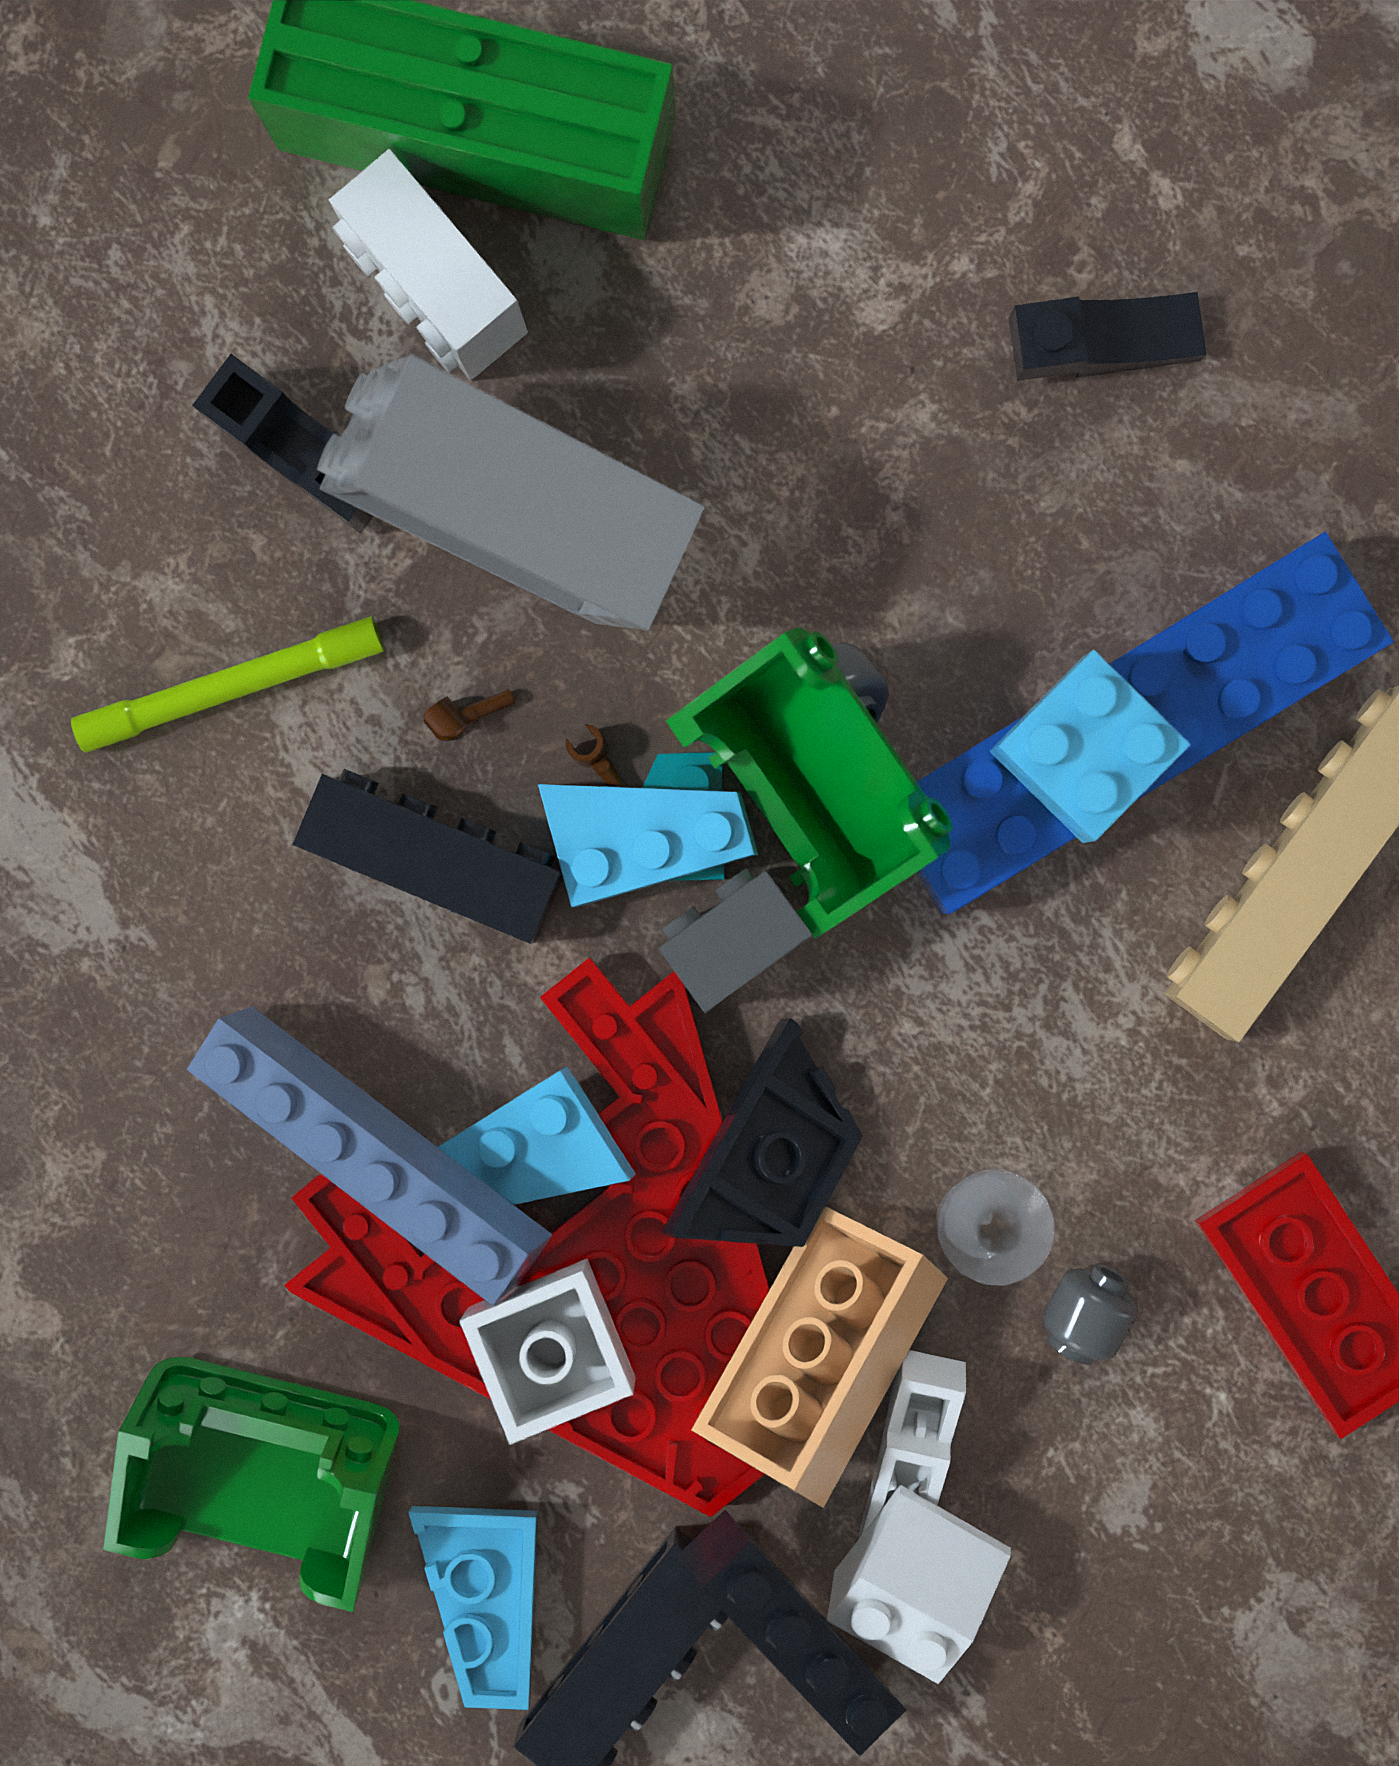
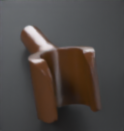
M507 689L477 703L470 704L462 711H459L447 696L425 711L423 715L424 723L437 739L451 741L465 731L471 723L478 721L481 717L515 704L511 691Z
M589 724L585 725L597 740L595 749L588 755L578 754L574 746L566 739V749L569 755L580 766L592 767L608 787L629 788L607 757L608 744L596 727Z

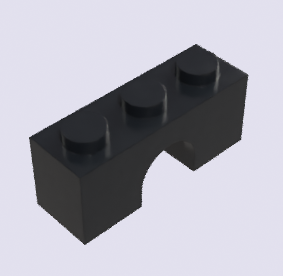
M230 354L192 406L210 423L361 534L374 516L319 489L326 475L317 470L320 458L332 435L336 434L340 437L341 435L336 431L333 433L293 403L280 389Z

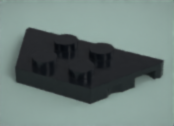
M780 1019L664 1226L662 1233L668 1237L804 1247L863 1135L850 1112L839 1104L836 1098V1088L824 1067H816L799 1038L803 1031L793 1019Z

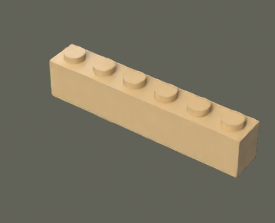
M1399 686L1389 688L1386 692L1378 689L1368 698L1356 715L1355 719L1362 725L1348 744L1342 740L1339 741L1328 752L1318 767V771L1324 777L1310 796L1302 792L1293 800L1280 819V823L1286 826L1277 841L1272 847L1266 843L1263 844L1253 854L1242 872L1249 879L1234 899L1226 895L1219 901L1205 921L1204 925L1210 929L1205 939L1196 950L1190 946L1187 947L1175 960L1167 973V977L1173 982L1164 994L1225 1039L1235 1042L1241 1041L1399 826Z

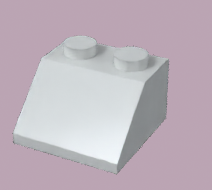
M900 1485L835 1569L827 1621L939 1684L973 1642L1009 1561L1011 1548Z

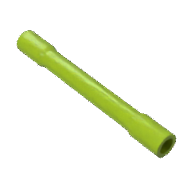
M371 615L321 632L311 640L134 700H122L71 718L72 730L80 749L84 753H88L135 737L145 729L322 669H335L385 652L384 644L378 626Z

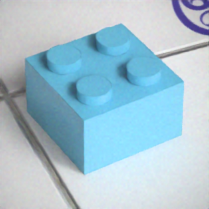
M1092 650L1083 656L990 752L1082 843L1096 841L1191 744L1095 650Z

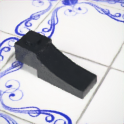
M1198 292L1116 300H1080L1079 296L1015 305L1008 318L1017 381L1076 373V378L1201 361L1207 355Z

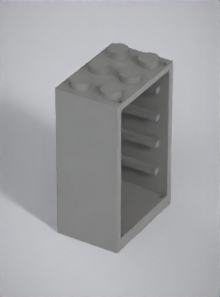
M412 354L391 363H386L376 369L373 368L368 376L363 373L359 375L345 404V410L353 413L348 427L341 437L336 434L332 435L320 458L317 470L326 474L319 488L320 490L594 624L642 630L650 629L705 506Z

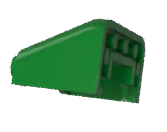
M796 627L781 634L667 719L666 722L684 748L695 741H702L716 751L708 758L716 769L728 763L800 868L789 877L796 887L806 882L809 891V901L807 905L797 911V914L816 939L945 853L951 845L949 833L952 831L953 826L944 807L934 798H927L836 665L838 664V655L830 641L818 631L810 633L803 628Z
M173 1357L164 1359L150 1370L118 1431L103 1550L138 1559L160 1557L173 1548L181 1531H186L302 1560L298 1582L301 1591L310 1600L353 1612L362 1588L399 1434V1421L389 1409L375 1403L194 1358Z

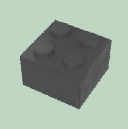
M747 868L715 890L722 902L712 910L701 916L695 906H693L662 929L669 941L658 949L704 1013L812 936L809 929L766 870L754 878Z

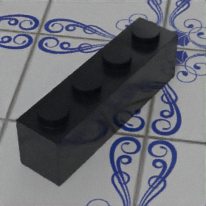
M343 769L339 779L321 774L292 844L293 846L529 944L536 943L563 878L562 872L551 868L555 859L554 855L523 842L519 843L516 853L492 843L496 831L462 817L457 828L433 819L438 807L405 793H402L398 804L375 795L379 785L378 782L347 769Z
M726 1510L677 1555L700 1588L859 1756L906 1711V1708L878 1674Z
M676 1526L519 1723L513 1747L536 1766H611L618 1753V1750L613 1747L627 1728L634 1733L637 1732L654 1711L658 1700L653 1695L667 1678L676 1682L687 1671L697 1654V1650L693 1647L695 1642L707 1627L716 1632L728 1619L727 1615L700 1588L677 1556L693 1540Z

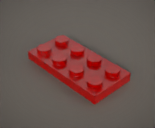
M1300 1151L1194 1220L1317 1409L1339 1439L1346 1437L1399 1402V1293L1308 1154Z

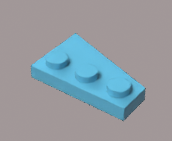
M538 784L571 907H580L758 855L742 794L739 792Z
M568 1066L438 1146L444 1153L513 1205L630 1181L636 1175Z
M411 1506L408 1512L414 1534L418 1535L426 1563L424 1569L430 1589L434 1591L444 1625V1638L464 1707L529 1710L531 1702L538 1511Z

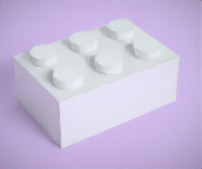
M390 149L329 199L340 220L332 228L344 243V249L367 276L377 269L379 273L374 277L384 290L386 299L408 325L416 318L420 320L421 323L416 327L426 340L425 345L447 372L450 373L458 366L471 381L528 333L517 299Z

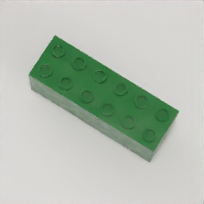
M272 0L248 95L251 105L279 151L363 171L390 149L421 186L643 241L646 240L676 120L673 64L414 0Z

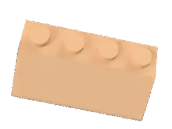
M825 1206L804 1247H793L691 1430L824 1508L948 1278L923 1254Z

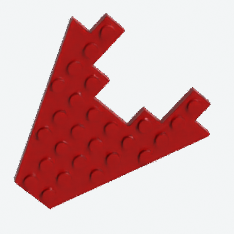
M589 957L540 996V999L618 1094L619 1097L601 1110L598 1115L636 1175L630 1181L609 1185L551 1232L553 1236L518 1286L588 1259L636 1380L633 1395L547 1430L701 1513L712 1517L761 1478L764 1473L691 1429L767 1296L770 1287L756 1243L673 1238L662 1233L664 1226L723 1123L685 985L675 971H673L630 1006L595 961ZM319 1174L293 1195L291 1199L330 1248L284 1285L288 1291L491 1400L460 1324V1319L467 1308L485 1299L324 1175Z

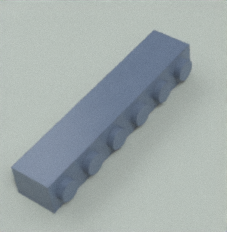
M253 1006L220 1017L186 1069L492 1306L520 1284L553 1236Z

